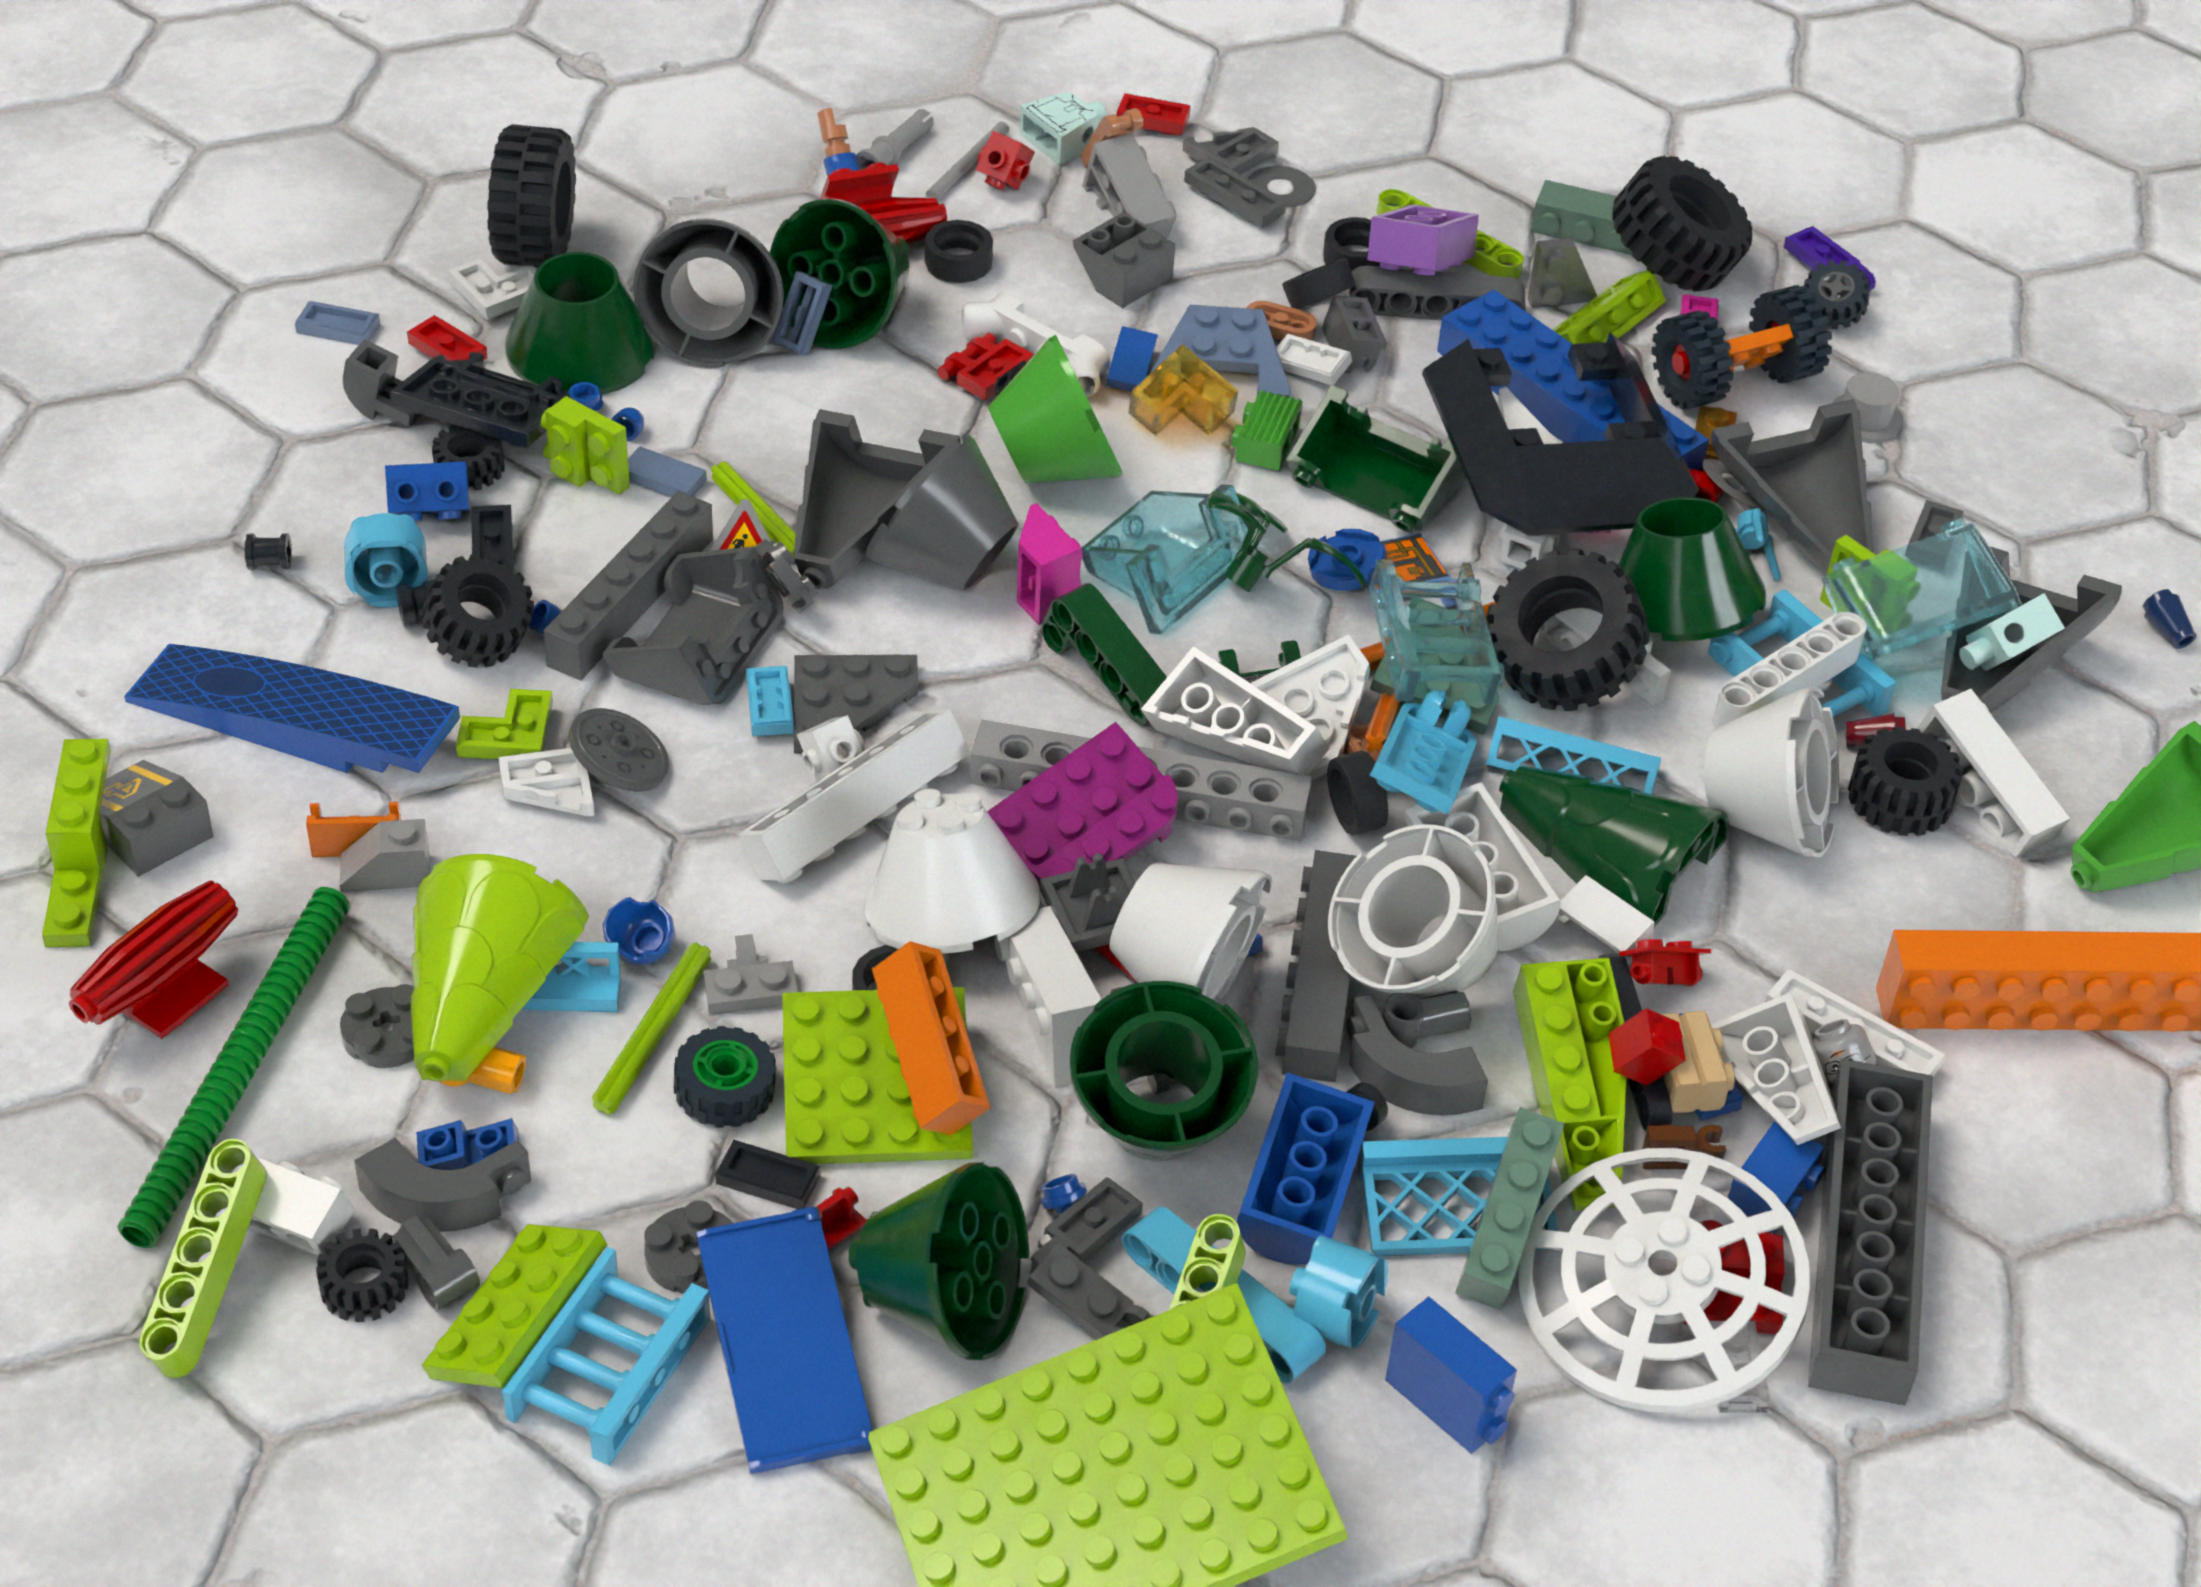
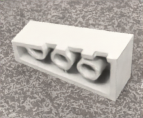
M1194 646L1141 708L1157 732L1267 769L1308 776L1329 750L1328 745L1316 726Z
M1966 690L1932 706L1917 729H1920L1921 733H1931L1937 736L1936 740L1940 742L1945 741L1951 746L1950 752H1955L1959 756V764L1963 767V774L1955 800L1963 808L1973 807L1980 814L1979 823L2015 857L2054 840L2070 820V817L2065 812L2062 804L2055 799L2039 778L2036 770L2025 760L2012 739L1999 726L1990 714L1987 706L1980 701L1973 690Z
M1047 906L1038 908L1030 922L1011 936L997 941L995 935L994 942L998 959L1000 961L1005 960L1010 982L1016 988L1054 1088L1072 1085L1070 1076L1072 1041L1078 1026H1081L1084 1020L1094 1010V1005L1101 1000V997L1052 908Z

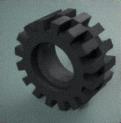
M455 425L448 427L449 433L442 430L438 433L439 438L434 437L432 441L433 463L465 461L468 464L469 486H474L475 491L481 490L483 483L489 487L494 484L493 478L499 480L502 477L501 472H504L505 464L501 439L478 435L473 430L463 427L457 429Z
M361 1228L353 1229V1238L347 1239L343 1232L336 1236L337 1246L329 1241L324 1246L325 1255L319 1253L316 1274L323 1304L326 1303L327 1310L332 1314L338 1310L340 1319L348 1321L352 1313L355 1316L356 1322H364V1314L371 1313L374 1321L381 1318V1309L384 1308L390 1314L396 1309L394 1300L402 1303L405 1298V1290H408L409 1286L405 1255L402 1252L400 1243L398 1241L393 1243L390 1234L385 1232L379 1239L378 1229L369 1228L368 1236H362ZM373 1267L381 1270V1273L376 1278L368 1282L351 1283L344 1280L348 1273L358 1268Z

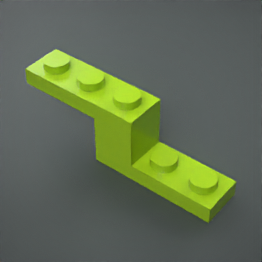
M64 739L45 833L54 866V875L42 932L45 947L91 946L108 851L100 817V807L111 753L108 739Z

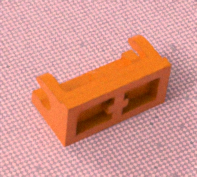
M389 802L390 814H387V816L354 815L347 817H322L320 804L310 803L311 815L307 816L306 827L311 856L341 857V853L380 821L402 820L399 803Z

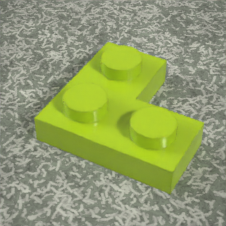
M510 689L504 718L462 716L456 742L457 757L498 759V757L544 751L553 706L552 691Z

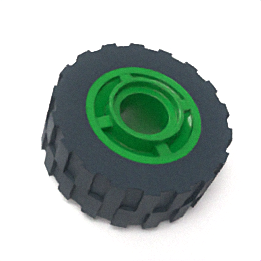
M717 1026L715 1029L707 1028L701 1030V1033L697 1035L693 1034L687 1038V1042L684 1045L680 1046L678 1057H675L673 1087L679 1107L682 1106L685 1109V1113L690 1118L698 1119L699 1123L704 1125L711 1124L719 1128H724V1126L738 1127L742 1123H750L756 1120L759 1114H764L767 1111L769 1102L772 1103L774 1098L776 1080V1059L774 1053L770 1052V1046L765 1041H761L758 1035L753 1032L743 1031V1028Z

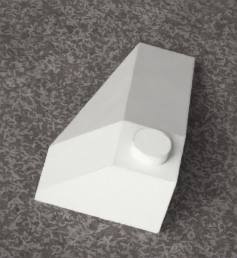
M1792 992L1711 1024L1712 1028H1719L1722 1035L1723 1050L1721 1057L1723 1063H1730L1732 1065L1734 1078L1796 1145L1841 1128L1822 1064L1813 1045L1809 1026Z

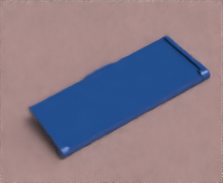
M818 1207L793 1210L788 1213L696 1232V1239L750 1474L872 1450L868 1436L869 1432L873 1430Z

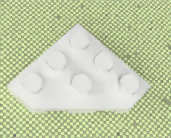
M1349 634L1250 683L1318 728L1329 750L1308 775L1313 776L1312 781L1327 774L1330 760L1343 755L1370 673L1369 662Z

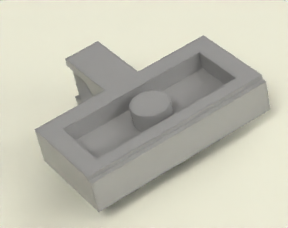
M753 934L735 936L737 959L727 960V968L703 970L709 1014L783 1006L782 993L798 992L793 961L768 963L767 956L756 957Z

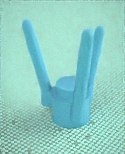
M1758 508L1742 512L1738 516L1737 528L1735 530L1744 547L1753 550L1762 546L1765 550L1773 579L1775 581L1780 580L1779 567L1772 546V536L1768 534L1767 516Z

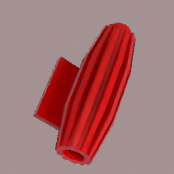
M880 162L871 164L862 170L852 171L850 168L835 170L831 175L827 176L820 199H840L857 205L898 238L904 239L907 245L925 239L927 232L933 226L947 221L946 208L944 204H938L935 197H891L894 183L899 173L898 164L886 165V163Z
M210 880L159 907L110 945L71 987L69 995L72 1000L69 1001V1007L73 1014L84 1023L90 1021L91 1023L94 1022L95 1025H100L123 1013L159 1038L163 1039L229 986L227 978L199 961L198 958L208 950L237 917L238 907L235 904L234 898L230 896L229 892L221 884Z

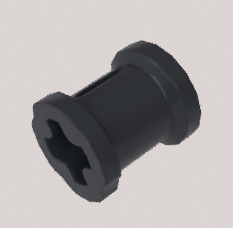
M254 533L246 535L244 551L248 570H255L258 565H280L282 569H290L292 544L289 533H282L277 538H258Z

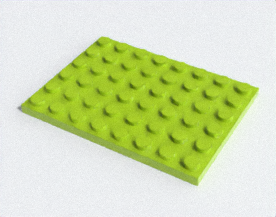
M1237 1283L869 1432L868 1436L918 1587H1233L1349 1539L1345 1526Z

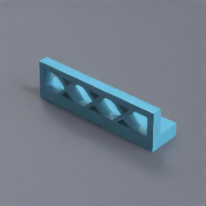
M1498 716L1486 765L1506 771H1516L1519 766H1524L1521 764L1532 759L1536 768L1542 769L1535 756L1548 749L1562 753L1568 762L1567 766L1558 770L1559 772L1566 773L1572 769L1574 774L1580 775L1576 766L1586 760L1603 763L1609 773L1608 776L1598 782L1607 783L1613 780L1615 784L1621 785L1617 776L1630 770L1648 775L1643 792L1652 794L1662 760L1661 757ZM1502 738L1521 742L1528 753L1513 763L1497 759ZM1529 745L1537 746L1539 748L1532 751ZM1569 755L1580 758L1575 761H1572ZM1609 765L1619 767L1620 769L1613 772Z
M574 942L560 959L563 963L554 966L546 976V981L521 1009L618 1012L621 987L619 943ZM589 958L609 959V966H592L586 960Z

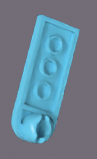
M1434 689L1425 696L1421 705L1406 703L1401 707L1370 776L1376 778L1377 783L1390 792L1399 793L1401 791L1415 798L1416 803L1430 812L1441 811L1448 815L1457 797L1476 746V738L1466 728L1471 718V709L1462 699L1454 702L1442 727L1436 725L1448 697L1445 695L1446 691Z

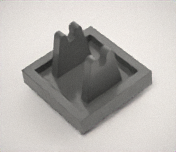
M1096 853L1093 856V861L1089 864L1084 857H1080L1077 859L1074 871L1041 879L1040 891L1047 906L1052 908L1075 952L1078 953L1110 944L1111 934L1118 915L1135 882L1123 858L1105 863L1102 854Z

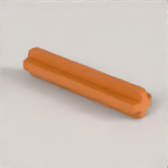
M1383 693L1378 700L1365 736L1368 740L1365 748L1371 753L1375 749L1381 752L1401 709L1399 705L1401 697L1397 693H1394L1392 696Z

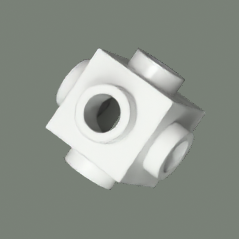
M1503 523L1500 532L1502 546L1499 561L1524 569L1526 561L1534 557L1538 561L1545 558L1547 552L1555 551L1560 535L1528 536Z
M848 715L832 718L796 734L804 751L801 755L806 770L811 775H814L816 781L823 779L865 751L863 738L856 729H853Z

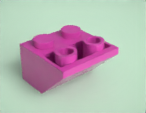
M1035 503L1029 507L1019 540L1016 602L1040 625L1043 623L1050 604L1054 599L1081 586L1080 569L1083 552L1079 542L1075 538H1071L1059 526L1053 516L1048 515Z

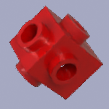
M992 131L987 145L979 153L978 165L975 170L985 175L986 179L984 182L994 188L1004 191L1005 186H1009L1018 190L1021 183L1029 175L1030 162L1035 151L1019 141Z

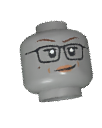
M1841 1019L1825 1024L1815 1031L1816 1038L1813 1040V1045L1822 1064L1828 1084L1833 1085L1841 1059L1876 1065V1055L1862 1026L1850 1024L1847 1019Z

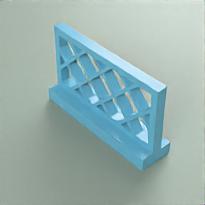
M1507 1137L1362 1142L1357 1169L1359 1180H1362L1371 1253L1377 1256L1468 1253L1475 1235V1231L1470 1226L1482 1214L1487 1197L1482 1200L1465 1187L1464 1184L1471 1177H1484L1492 1183ZM1549 1173L1540 1197L1541 1207L1552 1194ZM1437 1178L1450 1189L1436 1202L1418 1188L1424 1179ZM1374 1180H1391L1401 1187L1403 1191L1390 1204L1375 1192ZM1456 1193L1476 1208L1464 1222L1444 1208ZM1409 1195L1429 1209L1417 1224L1397 1209ZM1539 1205L1537 1206L1535 1215L1541 1208ZM1377 1207L1383 1211L1379 1217ZM1555 1210L1549 1215L1544 1225L1545 1230L1558 1231ZM1437 1215L1456 1231L1448 1239H1436L1423 1228ZM1389 1217L1409 1231L1402 1240L1381 1241L1380 1226ZM1536 1248V1250H1551V1249Z

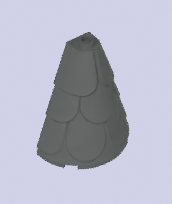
M1854 399L1819 406L1810 429L1751 442L1754 432L1749 422L1713 429L1711 443L1723 465L1755 498L1763 511L1787 533L1788 540L1825 576L1827 575L1835 542L1844 535H1848L1873 552L1871 502L1867 500L1866 460L1863 458L1860 411L1857 409Z
M819 409L812 425L808 465L805 466L803 502L798 506L794 560L800 575H806L816 589L830 588L866 558L867 547L881 523L887 526L898 508L894 505L925 468L955 440L961 443L960 436L924 429L918 439L922 453L865 443L862 441L855 416Z
M1972 541L1968 546V550L1964 553L1959 595L1955 598L1952 636L1947 638L1941 687L1942 701L1972 689L1980 701L1987 706L1989 712L1992 713L2026 689L2032 678L2058 661L2071 647L2096 629L2116 607L2122 593V585L2084 574L2077 584V599L2010 579L2009 552ZM2045 593L2065 629L1987 671L1981 665L1971 670L1963 664L1959 651L1962 647L1968 645L1966 641L1967 635Z

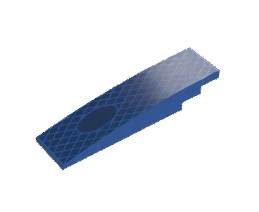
M168 644L124 696L127 703L345 773L354 764L383 773L389 764L420 773L460 719L459 706L388 685L275 659L178 644Z

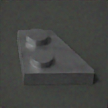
M1250 127L1238 129L1234 132L1213 133V139L1205 142H1196L1193 136L1183 139L1182 151L1198 161L1209 156L1241 175L1278 154L1279 142L1257 128Z
M1572 238L1537 241L1527 298L1531 308L1586 303L1597 296Z

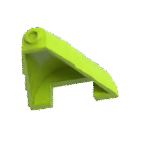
M466 854L452 857L436 864L432 872L426 878L423 877L417 891L416 905L413 908L414 953L412 954L414 991L410 998L414 1063L422 1080L437 1082L444 1080L466 1081L511 1028L513 1018L546 981V976L584 931L589 914L575 893L560 880L556 879L553 883H550L535 874L536 866L517 859L492 854Z

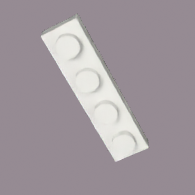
M1790 969L1784 973L1766 996L1765 1002L1792 992L1812 1033H1815L1817 1029L1825 1024L1841 1019H1847L1850 1024L1862 1026L1876 1055V1065L1934 1076L1943 1064L1945 1053Z

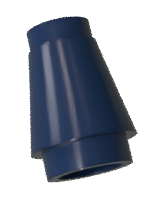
M2163 589L2151 595L2144 602L2145 619L2173 643L2176 649L2184 648L2196 639L2197 635L2193 630L2178 594H2173L2169 589Z

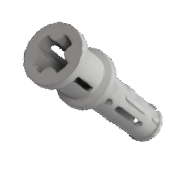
M925 109L917 110L914 115L888 136H878L872 142L869 149H863L858 152L856 159L859 169H866L867 166L880 162L886 163V165H894L899 160L901 151L933 127V117L923 122V119L930 114L929 111Z

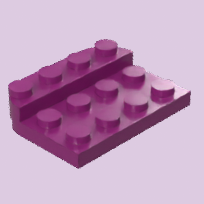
M1115 722L987 812L1036 878L1040 890L1041 879L1074 871L1077 859L1080 857H1084L1088 864L1093 861V856L1096 853L1102 854L1105 863L1122 858L1126 861L1154 840L1158 839L1162 843L1172 832V826L1177 816L1178 796L1176 786L1170 775L1163 776L1118 723Z

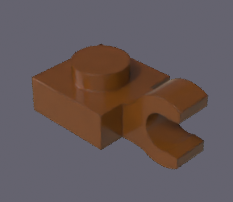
M1670 1124L1648 1126L1642 1149L1677 1148L1705 1153L1724 1160L1726 1146L1709 1144L1720 1142L1722 1127L1718 1125L1703 1126L1696 1134L1694 1126H1674ZM1649 1161L1643 1162L1642 1166L1643 1169H1687L1688 1163Z

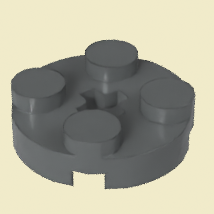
M764 539L756 545L755 548L759 556H761V560L778 591L783 597L790 593L796 601L791 606L797 612L802 613L813 605L814 601L812 598L819 593L806 575L800 576L790 566L795 560L788 549L781 542L777 544L774 540L769 542Z
M401 984L396 987L377 988L365 993L353 994L346 1000V1009L341 1016L340 1029L343 1046L350 1056L356 1059V1054L360 1058L367 1059L368 1065L376 1068L397 1067L414 1060L410 998L414 991L412 985ZM384 1023H394L393 1030L384 1032V1029L378 1026Z
M693 1201L686 1207L677 1208L665 1213L653 1224H650L644 1232L645 1265L649 1275L658 1285L675 1292V1287L685 1289L689 1288L691 1283L708 1290L700 1254L695 1255L691 1251L683 1254L681 1251L687 1245H698L696 1232L733 1224V1222L721 1212L713 1210L712 1206L705 1201Z

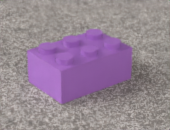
M1412 204L1373 216L1371 219L1367 260L1380 262V268L1388 270H1400L1401 266L1413 267V273L1419 275H1435L1436 270L1444 271L1448 270V266H1460L1462 261L1473 258L1475 255L1479 214Z

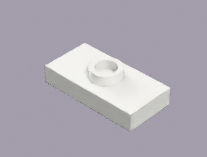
M1287 334L1276 348L1284 371L1329 385H1334L1352 362L1349 351Z

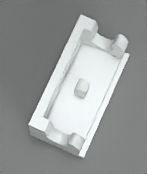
M1587 875L1560 900L1558 914L1561 916L1558 919L1559 922L1568 925L1571 921H1574L1617 951V954L1620 951L1636 949V941L1654 939L1653 920ZM1625 957L1629 967L1632 965V957Z

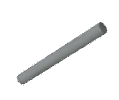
M1003 121L998 122L926 191V197H935L936 200L942 197L978 162L979 153L987 145L992 131L1006 135L1009 132V126Z

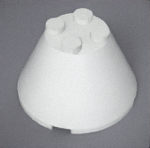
M925 789L917 792L914 795L915 801L905 806L895 819L866 901L865 917L867 926H871L876 931L877 939L891 947L900 949L906 943L912 941L940 949L942 954L973 950L972 942L993 935H996L997 941H1001L1022 929L1038 911L1041 899L1039 884L983 807L980 795L977 793H964L961 795L940 794V791L936 789Z

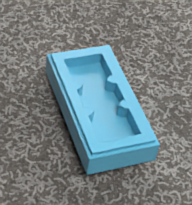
M787 666L746 668L752 736L794 734Z

